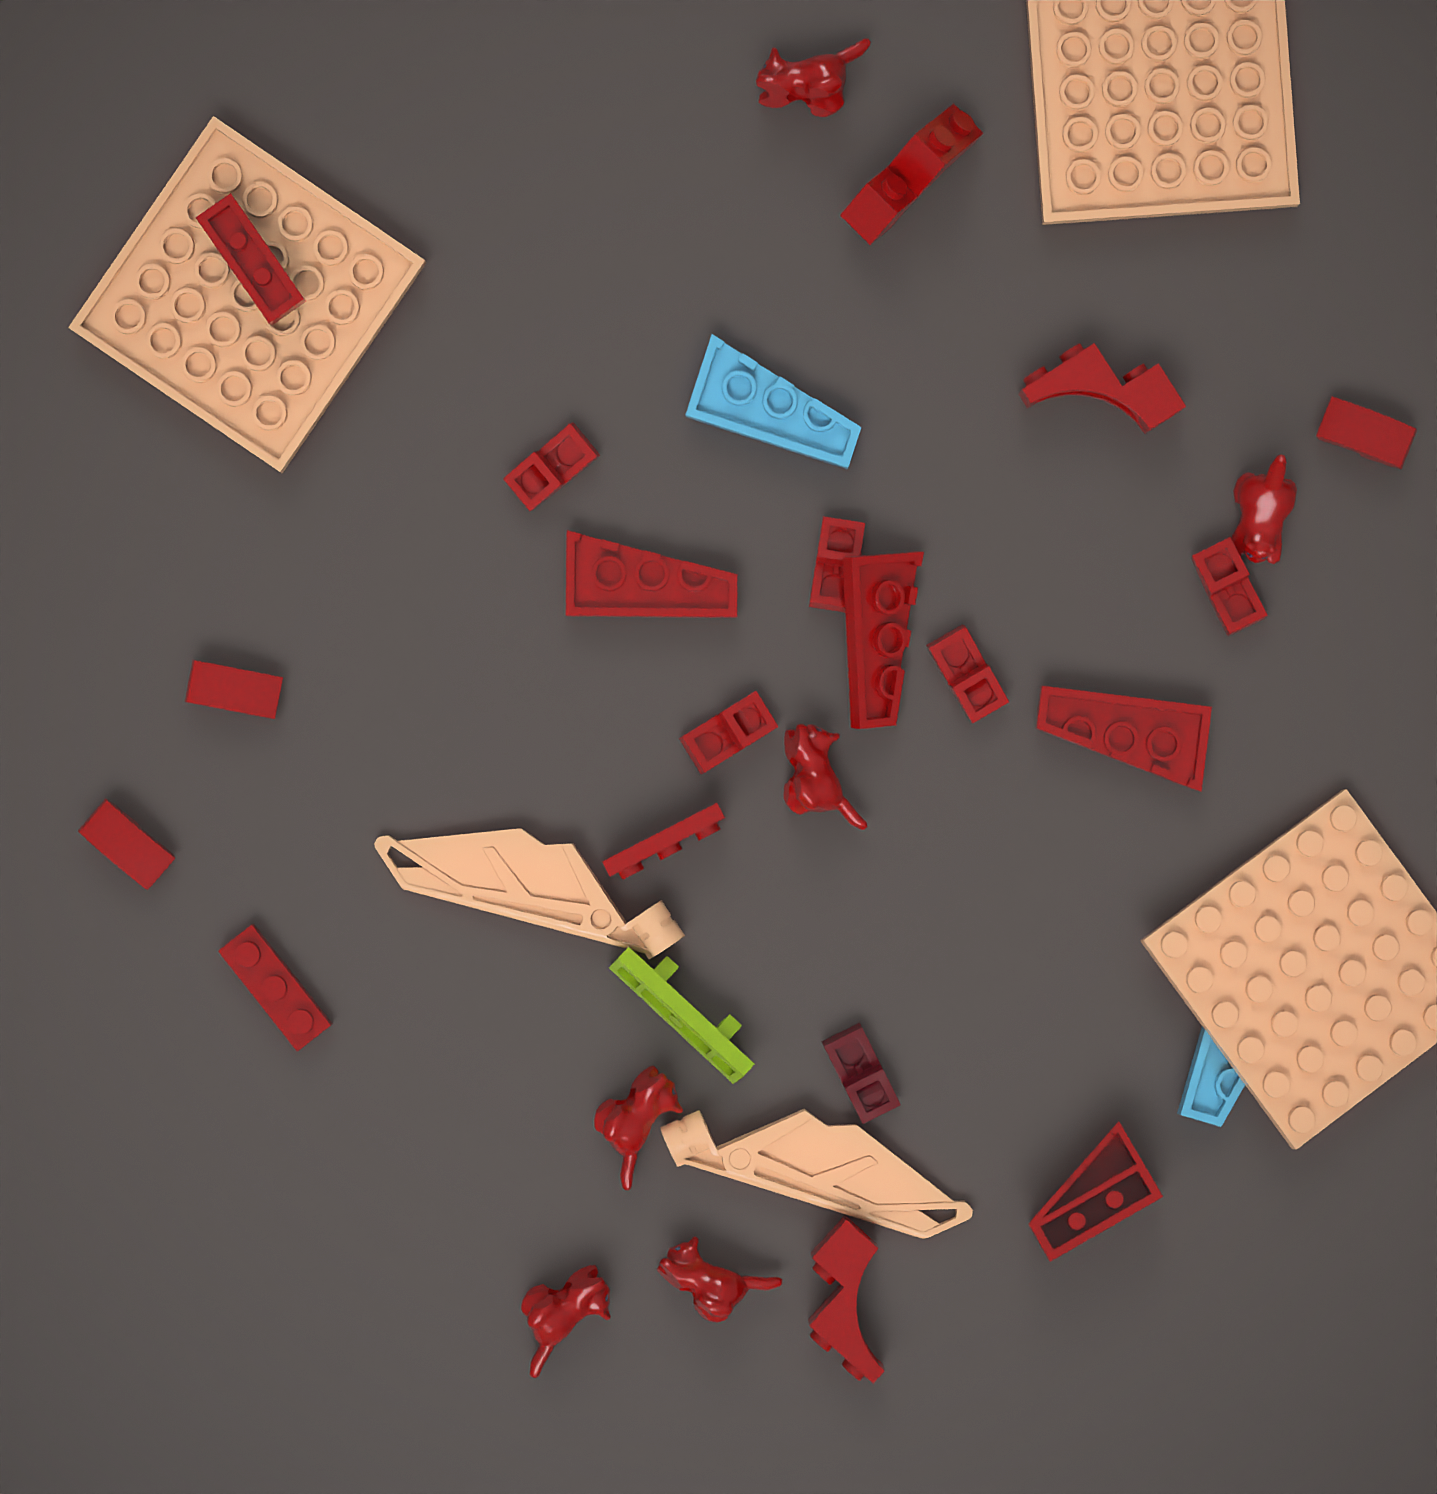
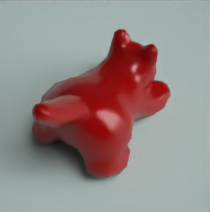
M864 38L837 52L835 55L819 54L797 62L785 61L781 58L777 48L773 47L769 59L757 73L756 84L765 90L759 95V104L770 108H781L794 101L802 100L810 108L813 115L828 117L835 114L845 103L843 89L846 82V65L861 57L869 48L871 41L868 38Z
M1282 454L1277 455L1270 464L1267 475H1255L1247 472L1239 477L1233 490L1235 502L1240 504L1242 514L1231 539L1239 555L1241 556L1245 553L1248 560L1254 563H1261L1267 560L1269 563L1275 564L1280 561L1283 523L1295 507L1297 488L1291 479H1284L1286 457Z
M798 724L795 730H786L784 738L785 753L795 770L794 775L784 785V801L790 810L799 815L809 811L826 812L839 810L849 824L860 830H865L868 827L867 822L857 813L847 798L843 796L840 781L828 759L831 744L840 738V734L829 733L827 730L819 728L814 724L807 726Z
M654 1065L648 1067L637 1076L631 1086L627 1099L606 1100L597 1108L594 1117L596 1131L603 1134V1137L609 1141L611 1146L623 1156L620 1179L622 1188L627 1191L632 1187L638 1151L646 1142L657 1117L668 1111L683 1112V1108L678 1102L675 1083L663 1073L658 1075L659 1071Z
M696 1236L688 1242L670 1247L667 1252V1258H663L657 1267V1271L672 1286L680 1291H688L693 1294L694 1308L704 1319L716 1323L728 1318L733 1308L742 1301L749 1289L769 1291L780 1287L783 1279L780 1277L741 1276L734 1271L705 1262L698 1251L699 1239Z
M589 1265L574 1272L560 1290H553L541 1284L531 1288L524 1296L521 1310L527 1317L528 1326L531 1328L535 1339L540 1344L531 1360L530 1375L532 1378H537L540 1375L554 1345L566 1338L574 1326L584 1317L599 1315L605 1320H610L611 1315L608 1309L610 1304V1288L602 1277L596 1278L599 1273L596 1265Z

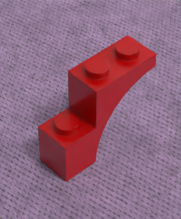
M953 103L915 133L892 162L866 183L840 216L871 245L886 233L923 192L962 154L972 147L984 133L974 124L973 119L967 113L961 111Z
M1081 343L1073 346L1059 356L1062 364L1049 372L1045 366L1037 369L1023 379L1026 387L1018 394L1027 408L1046 399L1066 395H1081L1100 399L1126 413L1135 421L1144 434L1186 407L1159 363L1150 369L1144 363L1122 377L1126 382L1122 386L1095 343L1085 349Z
M844 1215L811 1252L812 1259L816 1262L812 1267L813 1270L828 1284L831 1285L835 1280L840 1284L808 1319L809 1326L813 1329L809 1335L825 1351L829 1352L833 1347L845 1358L841 1363L842 1366L853 1377L861 1381L865 1376L874 1384L885 1370L883 1364L869 1349L861 1334L856 1310L858 1288L862 1275L869 1261L879 1248L872 1238Z

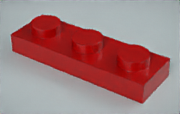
M231 193L195 217L271 326L306 302Z
M715 803L602 861L610 877L619 873L623 880L645 869L641 862L642 860L654 854H657L659 859L663 860L682 850L683 848L679 841L693 834L700 841L721 830L718 821L725 817L718 803Z
M251 924L218 950L297 1052L332 1025V1022L254 924Z

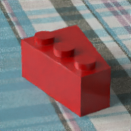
M1118 1121L1028 1225L1049 1262L1159 1200L1163 1195Z

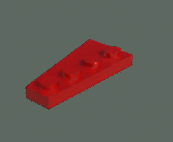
M567 530L566 616L737 618L738 574Z
M923 551L843 557L851 728L853 729L894 726L897 723L905 670L901 668L903 650L905 647H909L911 630H907L910 607L911 605H916L918 587H914L917 566L922 567Z
M1040 686L1035 729L1202 792L1212 707Z

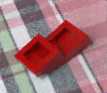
M1332 396L1316 436L1321 441L1358 452L1361 457L1402 470L1417 429L1386 415Z
M574 422L569 423L541 449L534 451L514 468L503 480L529 511H533L595 461L600 454Z
M823 516L809 607L845 613L843 557L861 556L865 523Z
M1231 537L1191 556L1209 600L1228 637L1268 616L1248 578L1250 574Z
M962 624L926 645L972 724L1009 703L994 673L983 659L966 626Z
M193 660L185 702L275 719L283 677Z
M754 691L683 735L679 740L702 775L779 726L757 691Z
M107 798L78 830L96 849L147 891L175 859L173 853L142 830L136 821Z

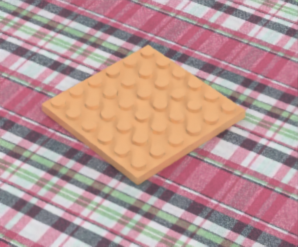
M1026 0L1042 225L1297 207L1300 204L1285 0Z
M213 116L68 328L261 460L283 473L426 265V261ZM230 193L234 196L306 300L304 304L272 326L267 322L195 218Z
M1347 789L1338 792L1140 940L1291 1149L1297 1150L1437 1043V912Z

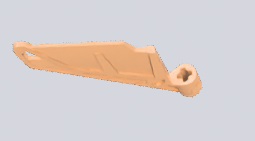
M522 828L397 841L390 835L378 837L374 843L375 849L399 885L407 891L626 949L630 947L633 951L644 953L648 959L658 955L685 936L676 921L670 917L671 914L662 900L629 922H626L574 843L545 845ZM393 846L422 867L398 868L388 854L391 847Z
M806 1109L797 1111L717 1147L700 1110L684 1116L681 1120L677 1119L660 1127L677 1167L684 1164L918 1238L925 1239L972 1217L973 1210L966 1201L952 1200L857 1124L826 1125ZM956 1209L955 1217L938 1223L920 1210Z

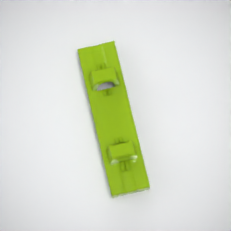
M628 947L609 966V969L732 1084L744 1077L754 1066V1063L730 1041L742 1025L730 1014L717 1027L712 1025L666 982L679 968L675 962L666 956L652 969Z

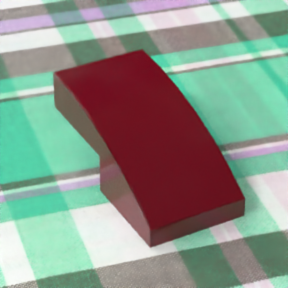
M860 1022L822 1041L862 1124L901 1105Z

